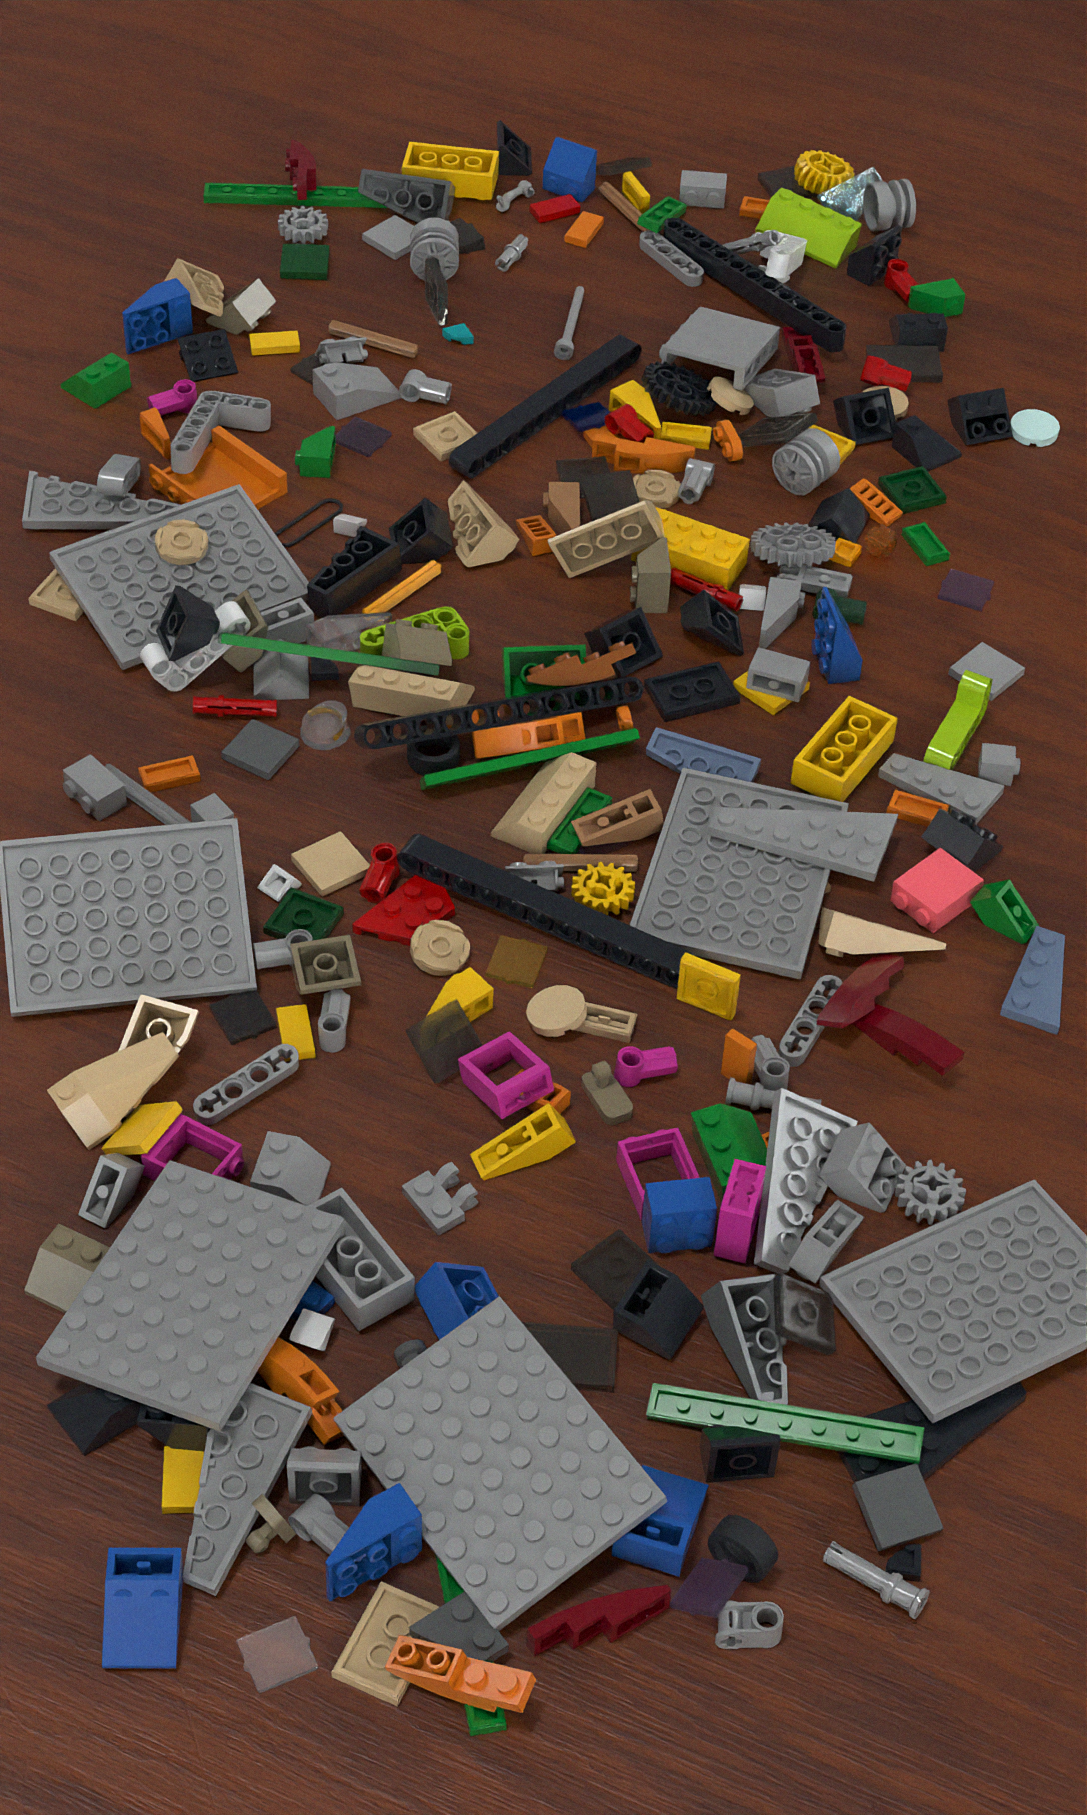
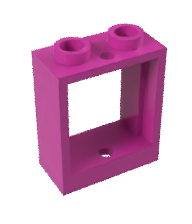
M510 1031L458 1059L463 1083L501 1119L554 1091L550 1067ZM512 1059L525 1069V1071L498 1086L484 1075Z
M181 1113L149 1152L141 1155L142 1165L145 1166L143 1175L156 1181L169 1160L173 1159L186 1142L222 1160L212 1173L213 1175L230 1180L233 1176L236 1177L244 1166L242 1144Z
M678 1127L669 1130L662 1129L652 1134L628 1137L625 1140L618 1141L616 1162L640 1220H642L645 1190L642 1189L632 1163L671 1154L682 1180L700 1178Z
M734 1159L720 1208L714 1256L746 1263L760 1212L767 1166Z

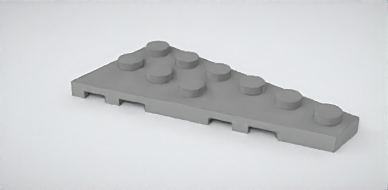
M29 470L22 524L23 529H115L177 507L180 504L153 498L147 501L136 499V494L127 493L124 497L100 493L97 491L96 485L78 481L71 484L61 482L60 477L52 475L49 479L39 477L38 472Z
M717 807L708 826L707 835L874 882L897 823L898 814Z
M783 1088L775 1091L773 1097L766 1157L767 1167L754 1259L755 1265L779 1275L789 1271L790 1266L788 1264L802 1242L801 1236L805 1228L810 1225L814 1217L812 1215L813 1210L820 1203L828 1185L819 1175L840 1130L856 1126L858 1122Z

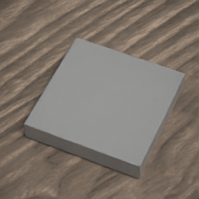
M394 215L362 233V240L396 260L410 252V234L414 226Z
M981 642L949 668L948 675L960 682L965 670H969L992 678L993 682L989 700L992 701L1024 675L1025 667Z

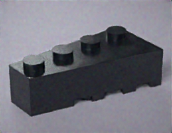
M360 526L356 530L357 535L355 538H349L345 542V549L341 553L336 552L331 558L332 563L329 566H324L307 584L309 606L312 612L330 621L401 571L402 563L399 543Z

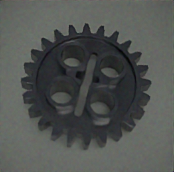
M656 361L655 364L650 363L649 366H646L641 381H643L642 386L646 387L645 392L651 393V398H658V403H665L666 408L672 407L676 412L681 410L685 415L691 412L694 416H697L698 413L704 416L705 413L710 415L717 405V402L712 399V391L707 389L709 380L702 379V374H694L693 369H685L684 365L678 367L674 362L672 365H669L666 361L663 364Z

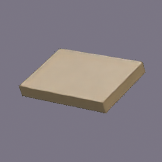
M381 1581L332 1670V1678L398 1707L410 1682L388 1672L385 1669L387 1660L399 1635L411 1637L409 1626L435 1611L439 1606Z

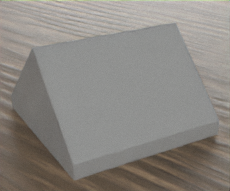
M264 650L262 657L254 662V699H309L308 657Z

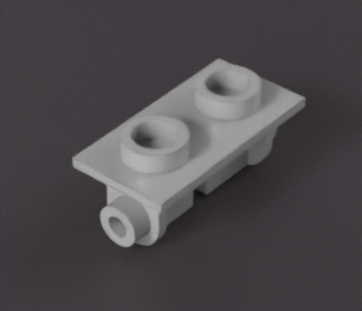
M352 336L344 340L326 339L320 342L315 356H319V362L321 364L324 363V365L333 362L343 363L342 355H345L347 363L363 362L364 359L368 358L367 350L363 349L367 338Z
M544 861L539 863V865L515 862L510 864V866H505L504 871L529 882H537V885L552 892H558V889L564 888V878L559 877L562 876L563 864H556L554 861Z

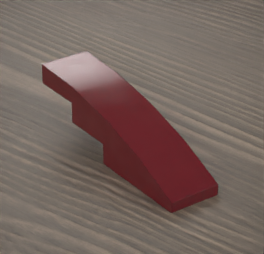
M782 327V339L794 372L815 375L816 382H825L826 378L818 347L813 344L812 336H803L791 327Z
M876 954L863 963L842 983L829 999L816 1019L817 1025L843 1029L875 1009L874 998L890 989L889 977L904 968L903 957Z
M875 1003L873 1011L852 1023L891 1055L900 1052L917 1066L924 1061L942 1076L960 1063L964 1057V1051L938 1033L914 1019Z
M668 1585L631 1589L594 1598L562 1610L527 1628L526 1646L535 1657L563 1639L566 1640L573 1650L602 1632L609 1642L612 1643L670 1607L672 1590Z

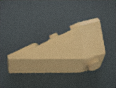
M177 258L165 281L177 278L190 292L192 305L221 317L223 314L222 299L224 294L222 292L224 286L219 276Z
M463 480L448 499L450 519L455 523L453 537L458 541V546L455 547L456 554L464 565L472 567L504 560L508 553L514 550L520 539L467 482Z
M822 907L818 944L827 947L825 953L843 957L844 952L849 954L943 950L947 945L935 939L903 930L900 931L883 924L868 922L859 917Z
M140 994L118 1051L163 1032L177 1053H179L190 1038L199 1011ZM150 1085L148 1089L143 1093V1095L140 1097V1100L144 1097V1095L148 1092L152 1085ZM131 1108L124 1117L127 1118L134 1108Z
M161 1032L73 1071L47 1089V1091L84 1145L90 1150L119 1129L122 1125V1118L131 1108L135 1109L140 1104V1097L150 1085H155L179 1057V1054L165 1034Z

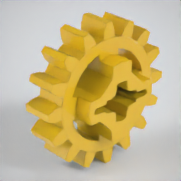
M599 862L598 867L595 868L591 864H587V871L579 869L578 876H573L571 896L574 897V901L598 912H603L607 916L610 911L618 915L620 907L627 910L629 902L634 901L635 881H632V874H624V867L614 869V863L604 867L603 863Z

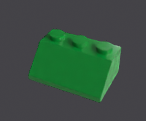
M586 644L501 648L505 698L567 687L527 683L524 677L530 675L529 669L544 663L545 668L556 664L554 658L568 652L570 657L578 655L581 665L584 664L583 658L586 657ZM578 692L575 693L574 700H580ZM553 697L549 699V701H555Z
M721 1103L691 1112L693 1137L722 1203L734 1159L766 1166V1144L751 1112Z

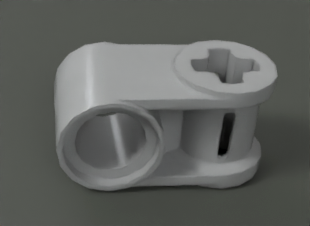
M724 1601L715 1605L713 1609L714 1616L718 1619V1633L715 1635V1643L720 1648H771L781 1640L784 1615L782 1609L773 1602ZM769 1622L774 1626L766 1628L761 1626L760 1623Z

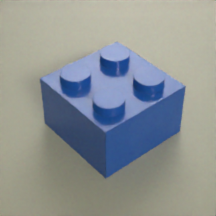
M710 1177L645 1183L642 1226L648 1253H669L675 1250H700L705 1247H712L717 1206Z

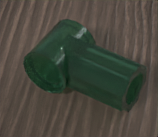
M828 588L847 622L863 624L867 602L839 597L835 590ZM822 589L817 592L812 610L814 619H818L819 616L817 601L821 599Z

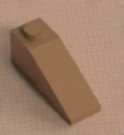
M549 482L548 492H543V508H548V519L559 534L580 527V489L578 482Z
M648 789L571 821V824L582 846L639 840L661 831L664 822L662 810L651 789Z

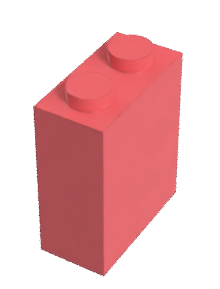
M939 848L893 882L890 901L898 909L903 910L915 919L919 925L924 926L934 934L971 906L970 901L982 888L984 879L942 848Z

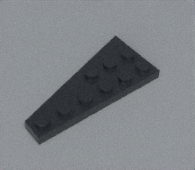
M1019 1381L935 1423L928 1419L914 1400L866 1415L864 1418L924 1427L920 1462L917 1465L923 1480H925L957 1455L960 1449L969 1441L973 1442L993 1422L997 1423L1025 1400L1027 1392ZM837 1451L854 1483L914 1464Z

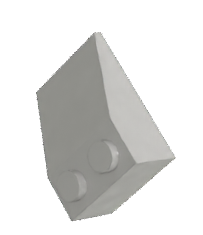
M333 362L312 369L313 394L336 420L402 398L399 390L378 367Z
M775 368L755 375L744 388L758 409L766 416L775 417L779 421L791 418V414L796 412H809L812 410V406L820 404L816 377L812 374Z

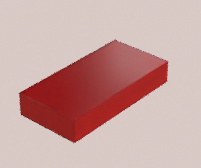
M571 194L530 204L529 211L539 223H544L580 213L581 206Z

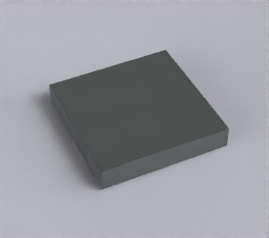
M252 719L221 752V758L269 780L300 746L299 739Z
M917 1463L857 1481L852 1485L878 1552L939 1533L944 1529Z

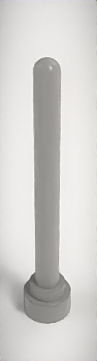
M578 286L575 289L563 337L555 344L554 354L560 360H569L573 356L574 344L572 337L585 292L582 286Z

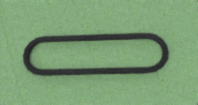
M324 499L274 534L278 536L327 502H334L339 505V509L294 541L282 543L284 547L293 546L340 514L343 510V504L337 499Z

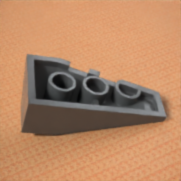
M362 169L358 192L419 223L428 218H441L448 221L452 211L456 187L451 181Z
M775 1274L718 1282L701 1295V1299L710 1327L750 1399L788 1405L787 1366L783 1363L782 1348L786 1345V1334H782L781 1320L785 1316V1305Z

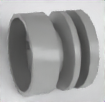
M908 179L891 180L888 184L884 181L866 184L863 193V213L866 225L870 231L888 230L890 226L894 228L898 225L903 228H910L913 225L916 215V199L913 186Z
M441 218L422 220L414 226L410 234V266L414 274L420 279L428 282H442L452 277L459 267V234L455 226L447 220Z
M808 428L794 437L792 441L776 450L772 457V467L779 483L786 490L795 495H805L837 472L840 467V455L837 446L825 432L815 428Z

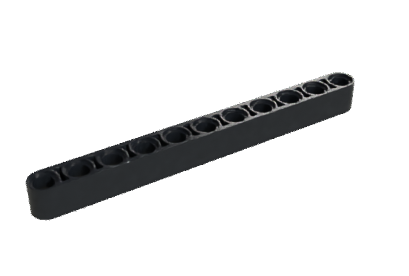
M668 218L665 220L663 237L701 266L705 273L793 328L801 335H811L813 342L826 351L840 352L844 349L847 326L843 321L777 279L766 275L764 271L680 218Z
M617 335L457 447L449 457V466L468 478L476 477L633 365L641 355L642 346L623 335Z
M616 677L586 684L363 723L356 728L354 739L361 748L381 749L634 702L642 697L644 687L642 682L636 677ZM626 683H628L630 687L628 695H626L624 692V686ZM601 688H603L605 691V696L603 700H601L599 697V691ZM576 692L580 695V701L577 705L574 701ZM551 697L555 700V706L552 710L549 707V699ZM526 701L530 705V710L527 714L523 710V705ZM501 705L505 711L502 719L498 717V708ZM475 710L479 714V720L476 724L472 721V714ZM448 715H451L453 718V725L450 729L446 726ZM423 719L427 723V730L424 734L419 728L420 722ZM396 724L401 728V734L397 739L393 734ZM370 729L375 734L372 743H369L366 738V734Z
M412 835L397 855L399 865L408 872L669 987L678 988L680 961L684 953L693 955L681 947L424 835Z

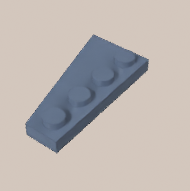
M657 727L646 748L647 756L681 774L682 768L753 783L761 766L760 758Z
M1036 926L1002 1005L1001 1016L1058 1035L1060 1028L1065 935Z

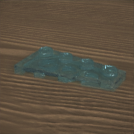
M871 167L819 194L817 198L824 207L831 208L833 211L857 221L863 214V193L866 184L883 180L875 168Z

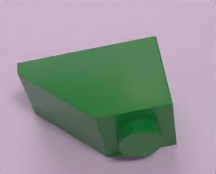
M954 278L911 286L908 307L926 314H944L945 317L959 315L963 313L966 294Z
M329 426L302 440L301 449L296 450L295 466H299L300 476L330 478L336 448L335 426Z
M1010 879L984 885L970 901L985 926L1020 944L1026 943L1034 933L1036 926H1039Z

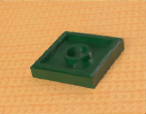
M283 244L280 278L327 280L330 245Z
M924 466L878 478L880 488L903 514L946 503V494Z
M291 887L263 926V933L276 939H284L291 931L303 929L312 935L313 940L326 939L343 916L344 907Z

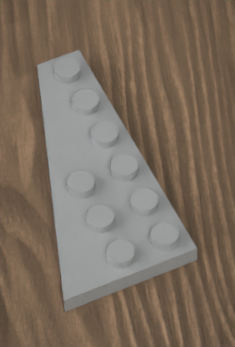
M250 1383L222 1430L217 1431L210 1428L207 1434L202 1462L198 1499L195 1502L192 1533L189 1536L182 1578L184 1583L212 1595H217L260 1514L251 1503L261 1494L266 1499L270 1495L289 1458L291 1449L295 1447L312 1415L311 1407Z

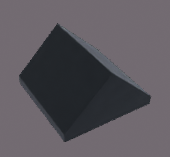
M499 120L497 122L496 151H499L498 175L529 176L532 174L531 147Z
M847 488L822 500L808 527L818 526V530L825 529L826 533H832L835 541L838 538H842L856 544L870 519V514L850 488Z

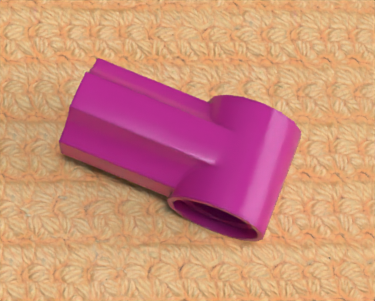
M187 379L176 382L173 389L149 396L147 398L149 409L157 408L160 416L175 411L190 413L198 399L196 385L193 381Z
M633 1046L624 1047L619 1050L617 1055L614 1078L621 1086L634 1087L643 1078L676 1073L678 1065L674 1048L668 1046L641 1051Z

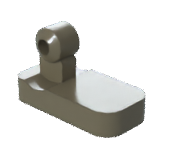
M606 1061L592 1065L591 1071L583 1074L581 1087L603 1121L608 1125H617L629 1120L632 1117L633 1104L618 1081L613 1077L611 1066Z
M263 1494L251 1503L267 1521L261 1528L251 1531L246 1538L247 1545L254 1553L266 1550L270 1540L277 1534L285 1543L297 1534Z

